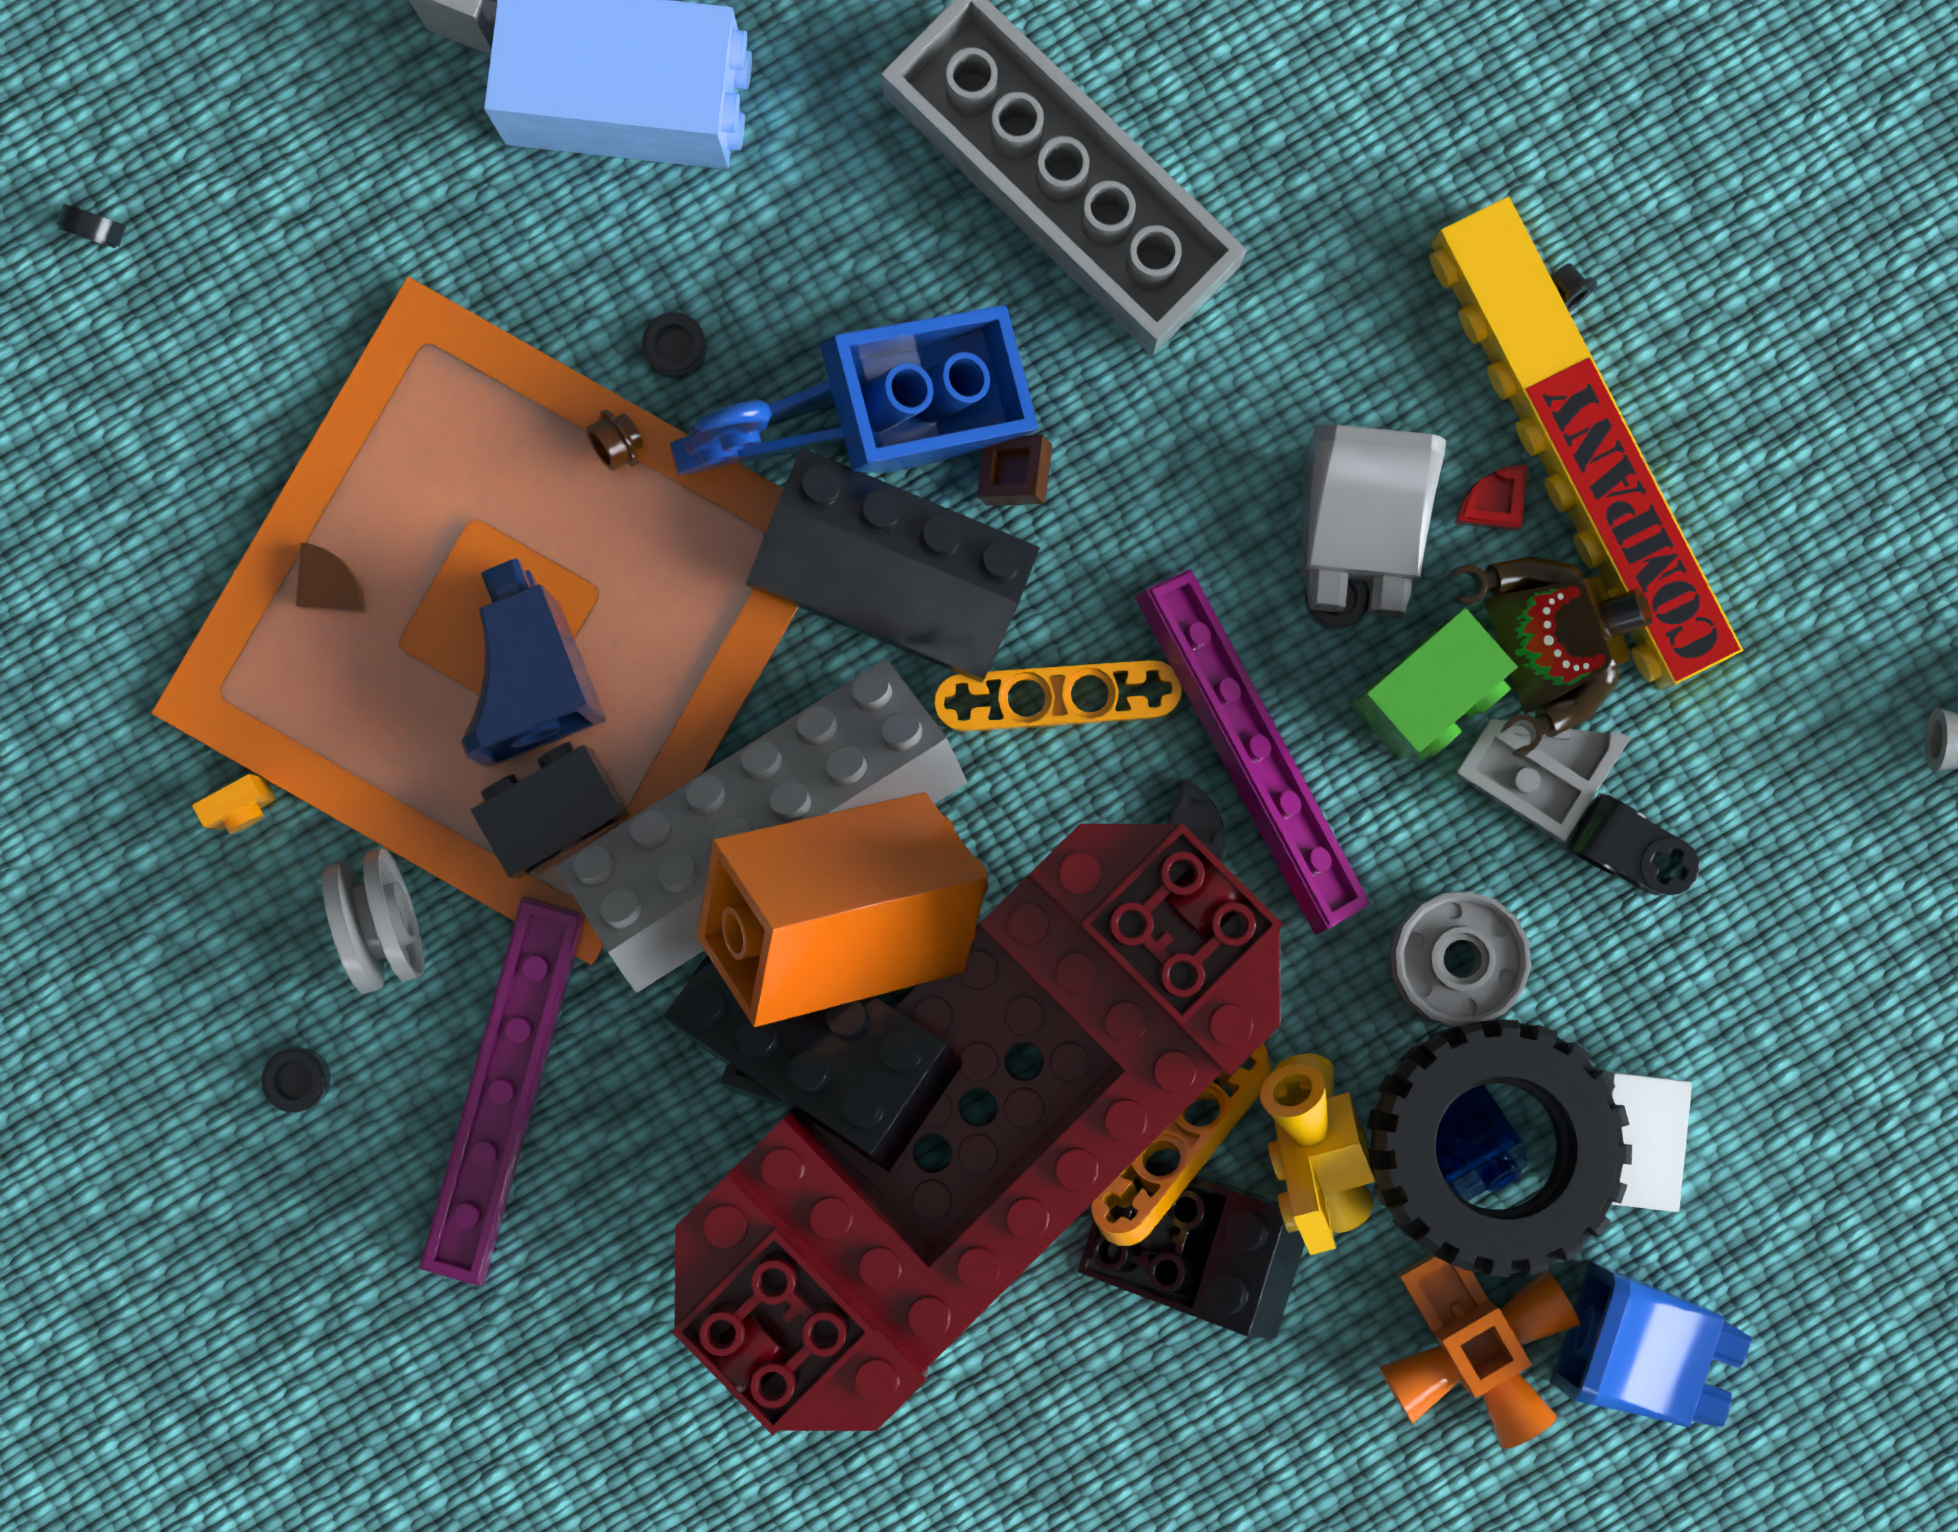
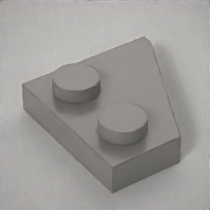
M1487 720L1453 774L1558 842H1565L1631 739L1623 733H1603L1570 728L1551 738L1544 734L1540 744L1528 755L1519 757L1512 753L1522 746L1529 745L1531 739L1529 731L1522 726L1516 725L1508 731L1500 733L1502 726L1507 721Z

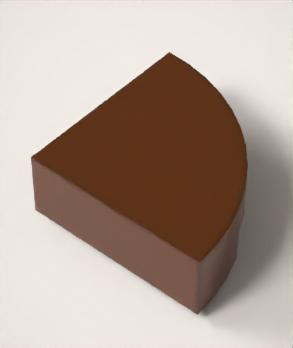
M301 542L296 606L301 609L365 613L363 591L350 568L330 551L317 545Z

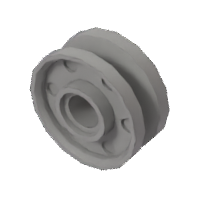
M378 849L365 853L363 859L364 884L362 885L346 861H337L324 865L322 893L326 915L341 962L354 987L361 994L383 989L385 980L384 958L387 959L393 972L402 982L423 977L425 963L419 925L404 879L395 860L387 849Z
M1471 891L1436 895L1414 906L1396 926L1388 951L1391 979L1402 1000L1421 1017L1447 1026L1488 1021L1506 1013L1523 993L1531 969L1529 940L1517 917L1496 899ZM1455 941L1464 942L1471 948L1474 954V964L1471 971L1461 978L1453 976L1444 965L1443 956L1445 950Z

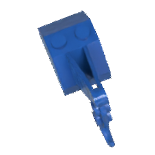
M1007 305L834 335L820 345L829 380L771 404L762 400H750L710 412L696 420L695 425L691 427L693 435L671 442L670 447L679 476L695 474L739 462L799 453L801 447L807 450H816L846 445L852 471L888 473L942 462L1026 436L1039 428ZM833 404L836 405L841 427L761 443L759 433L766 428Z

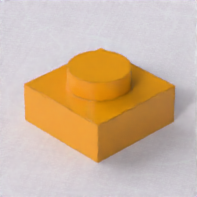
M248 774L194 803L192 807L204 828L217 830L226 828L229 834H233L260 821L264 817L260 808L277 799L265 778Z

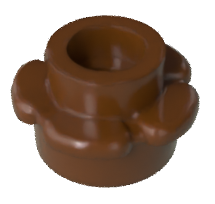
M602 410L599 420L586 427L588 439L595 453L610 471H615L628 463L631 467H634L638 463L636 450L643 447L639 431L626 414L623 413L615 417L609 410Z

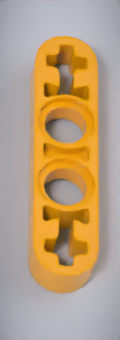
M1155 660L988 671L982 683L962 674L950 676L939 686L935 695L934 705L937 716L944 726L957 732L1153 720L1166 716L1176 707L1181 698L1182 685L1170 665ZM1150 672L1157 673L1159 683L1169 684L1170 694L1163 695L1160 698L1159 707H1149L1148 700L1144 696H1132L1125 699L1129 711L1115 710L1119 690L1113 674L1125 673L1127 675L1124 687L1144 684L1146 673ZM1087 676L1096 677L1106 686L1108 692L1107 702L1100 710L1084 712L1073 703L1071 690L1074 683L1080 678ZM1032 681L1043 690L1045 696L1044 706L1036 715L1029 717L1020 716L1009 707L1008 693L1016 683ZM986 683H1001L998 695V705L1003 716L1001 720L988 719L991 706L971 709L970 719L966 721L958 720L956 710L945 709V699L955 697L956 687L968 686L970 696L984 697L990 696Z
M1264 1042L1250 1055L1254 1065L1250 1071L1240 1067L1231 1076L1222 1072L1215 1079L1218 1084L1212 1082L1092 1202L1094 1220L1101 1234L1109 1242L1118 1246H1131L1146 1238L1260 1095L1263 1082L1272 1073V1064ZM1227 1082L1233 1095L1232 1097H1228L1222 1089ZM1200 1100H1211L1220 1106L1217 1118L1206 1126H1194L1185 1120L1188 1108ZM1172 1149L1181 1155L1177 1169L1171 1174L1155 1176L1146 1170V1163L1155 1151ZM1138 1178L1140 1183L1149 1192L1154 1193V1195L1150 1197L1143 1188L1138 1193L1133 1179ZM1132 1203L1136 1216L1131 1221L1125 1217H1120L1115 1222L1111 1209L1116 1204L1126 1208Z

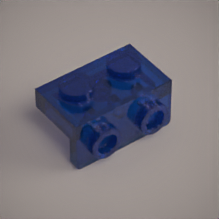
M1484 1085L1477 1086L1463 1093L1445 1111L1436 1135V1157L1443 1177L1460 1197L1469 1201L1487 1190L1497 1192L1510 1186L1519 1178L1522 1170L1528 1165L1523 1141Z

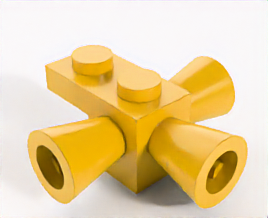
M1306 1053L1288 1057L1273 1069L1261 1086L1260 1101L1265 1110L1273 1117L1278 1140L1268 1142V1149L1278 1180L1286 1179L1288 1191L1278 1194V1202L1284 1224L1289 1233L1299 1230L1310 1255L1336 1249L1333 1232L1351 1231L1362 1225L1369 1218L1374 1206V1197L1366 1184L1376 1182L1374 1171L1371 1168L1365 1131L1349 1092L1333 1096V1064L1321 1055Z

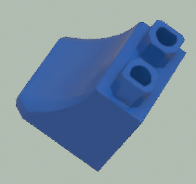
M1589 1261L1574 1307L1580 1321V1326L1566 1331L1550 1383L1572 1400L1584 1404L1633 1413L1688 1428L1691 1426L1692 1421L1699 1424L1723 1427L1732 1404V1393L1705 1383L1712 1359L1740 1369L1745 1363L1752 1337L1725 1322L1724 1316L1706 1307Z

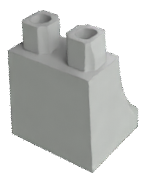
M1325 425L1316 428L1303 453L1299 577H1307L1306 586L1309 609L1328 612L1343 611L1346 608L1348 579L1366 581V583L1370 584L1368 614L1389 618H1401L1407 608L1411 588L1421 577L1431 513L1445 454L1446 440L1444 438L1427 433L1346 425Z

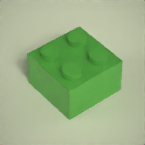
M1464 608L1438 626L1353 700L1350 705L1399 761L1416 754L1421 760H1424L1429 755L1432 757L1462 732L1455 723L1462 715L1466 714L1470 719L1478 712L1484 713L1511 689L1504 679L1518 666L1467 608Z

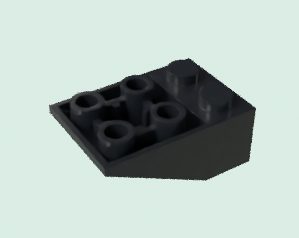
M1149 1159L1146 1163V1170L1155 1176H1166L1177 1169ZM1196 1175L1151 1233L1139 1243L1131 1246H1118L1109 1242L1101 1234L1094 1220L1078 1273L1247 1337L1276 1338L1305 1243L1299 1230L1291 1233L1287 1231L1278 1201ZM1138 1178L1133 1179L1138 1193L1143 1188L1150 1197L1154 1195V1193L1149 1192L1140 1183ZM1132 1203L1126 1208L1116 1204L1111 1209L1115 1222L1120 1217H1125L1131 1221L1136 1216Z

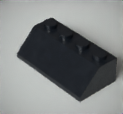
M801 447L745 585L982 683L1020 602L1040 547L872 476L852 471V468Z

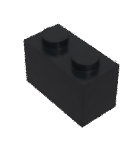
M566 742L539 757L537 763L541 769L521 781H518L515 774H511L481 791L480 794L484 802L470 809L509 878L519 879L630 815L592 748L583 744L574 749L571 742Z

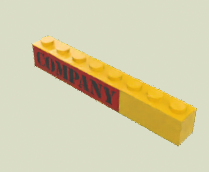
M1508 196L1441 229L1431 244L1434 251L1430 254L1433 271L1444 288L1452 286L1463 307L1458 311V315L1464 332L1473 344L1481 342L1491 362V365L1487 366V373L1494 390L1502 400L1509 398L1520 418V421L1516 422L1518 436L1524 448L1531 456L1539 455L1549 477L1545 478V487L1552 503L1560 512L1567 510L1578 531L1573 537L1578 554L1588 568H1597L1607 588L1609 598L1639 588L1648 601L1652 614L1651 625L1630 632L1636 644V647L1631 650L1632 657L1643 678L1647 682L1654 680L1660 691L1742 652L1743 649L1510 197Z

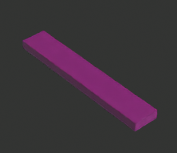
M1192 569L1147 588L1136 595L1135 599L1314 934L1317 935L1330 929L1371 905Z
M526 896L521 898L419 1266L421 1270L477 1286L485 1283L586 920V915L583 912Z

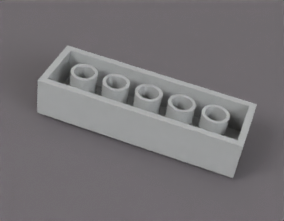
M954 0L881 73L883 96L1151 356L1240 268L1247 249L988 0Z
M885 658L555 866L605 949L635 993H638L704 951L703 946L697 939V932L713 839L926 792L935 804L967 784V780L945 734Z

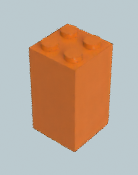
M926 792L713 839L697 939L753 1027H758L964 973L971 945L975 940L976 925L983 898L988 890L989 876L982 862L971 854L957 835L950 819L942 815Z

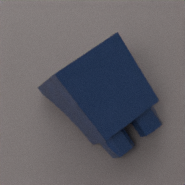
M518 558L481 572L492 603L479 609L484 629L485 667L481 693L474 715L460 741L466 757L484 767L494 766L606 722V717L560 603L541 584L537 585L533 573L530 570L525 571Z

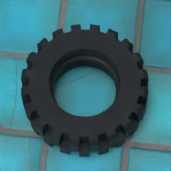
M1498 1019L1469 1022L1445 1028L1430 1035V1039L1419 1046H1413L1399 1059L1401 1063L1392 1074L1385 1076L1378 1089L1381 1096L1375 1110L1370 1109L1367 1129H1371V1148L1367 1149L1371 1168L1374 1171L1377 1185L1373 1187L1381 1205L1387 1206L1394 1217V1224L1405 1236L1419 1244L1421 1249L1438 1259L1467 1271L1481 1272L1489 1276L1510 1277L1511 1273L1523 1272L1532 1275L1549 1270V1264L1559 1259L1568 1262L1584 1251L1581 1243L1590 1235L1599 1237L1607 1228L1611 1220L1605 1215L1612 1202L1622 1203L1628 1186L1621 1183L1620 1178L1623 1164L1632 1165V1145L1624 1144L1622 1127L1630 1125L1625 1106L1616 1105L1610 1091L1616 1086L1606 1071L1596 1070L1588 1061L1590 1054L1577 1043L1566 1042L1560 1039L1554 1030L1541 1025L1519 1023V1020ZM1485 1084H1507L1532 1095L1547 1111L1555 1131L1556 1155L1548 1180L1532 1199L1507 1209L1481 1208L1464 1200L1446 1182L1436 1157V1135L1445 1111L1460 1095L1472 1088Z

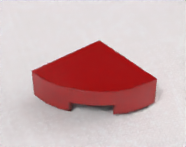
M1515 465L1503 467L1479 480L1461 501L1456 514L1455 524L1518 531L1522 525L1528 466Z

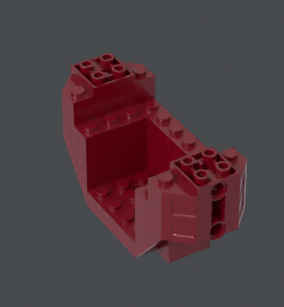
M1183 823L1079 824L976 927L975 940L971 945L964 973L918 984L894 1008L902 1015L945 1041L963 1065L890 1172L888 1173L793 1109L675 1226V1318L672 1333L772 1436L777 1431H877L927 1381L928 1367L1222 1072L1231 1076L1281 1025L1280 927L1283 924ZM1021 1042L1035 1045L1042 1054V1065L1039 1071L1032 1077L1024 1079L1011 1075L1005 1067V1056L1008 1050L1013 1045ZM974 1088H982L993 1094L997 1101V1109L990 1120L977 1124L963 1117L960 1112L959 1102L967 1091ZM928 1134H937L945 1138L952 1151L949 1161L942 1167L935 1169L921 1165L914 1154V1146L921 1137Z

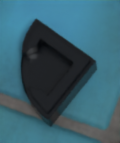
M1183 779L1166 824L1183 823L1222 861L1226 836L1221 816L1205 791L1194 783Z

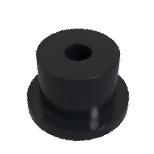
M1572 263L1564 265L1551 276L1569 313L1584 302L1597 286V281L1593 277L1585 279Z

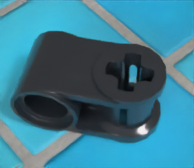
M1598 793L1567 846L1570 852L1587 863L1613 876H1618L1642 891L1655 896L1675 895L1688 890L1696 881L1699 873V858L1694 848L1687 842L1650 822L1646 816L1629 805L1604 793ZM1671 853L1673 856L1670 859L1669 865L1677 870L1676 876L1661 878L1658 881L1656 877L1659 868L1651 863L1653 856H1664Z

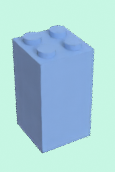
M498 0L484 109L505 145L729 170L731 150L741 151L744 138L745 115L744 112H739L740 99L738 88L748 89L751 78L752 52L746 50L747 32L745 30H738L733 7L672 0Z

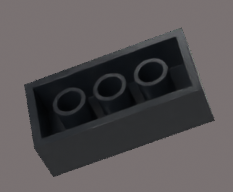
M708 954L663 1016L687 1039L726 1065L728 1064L741 1075L749 1078L888 1173L963 1065L945 1041L874 996L753 1027Z

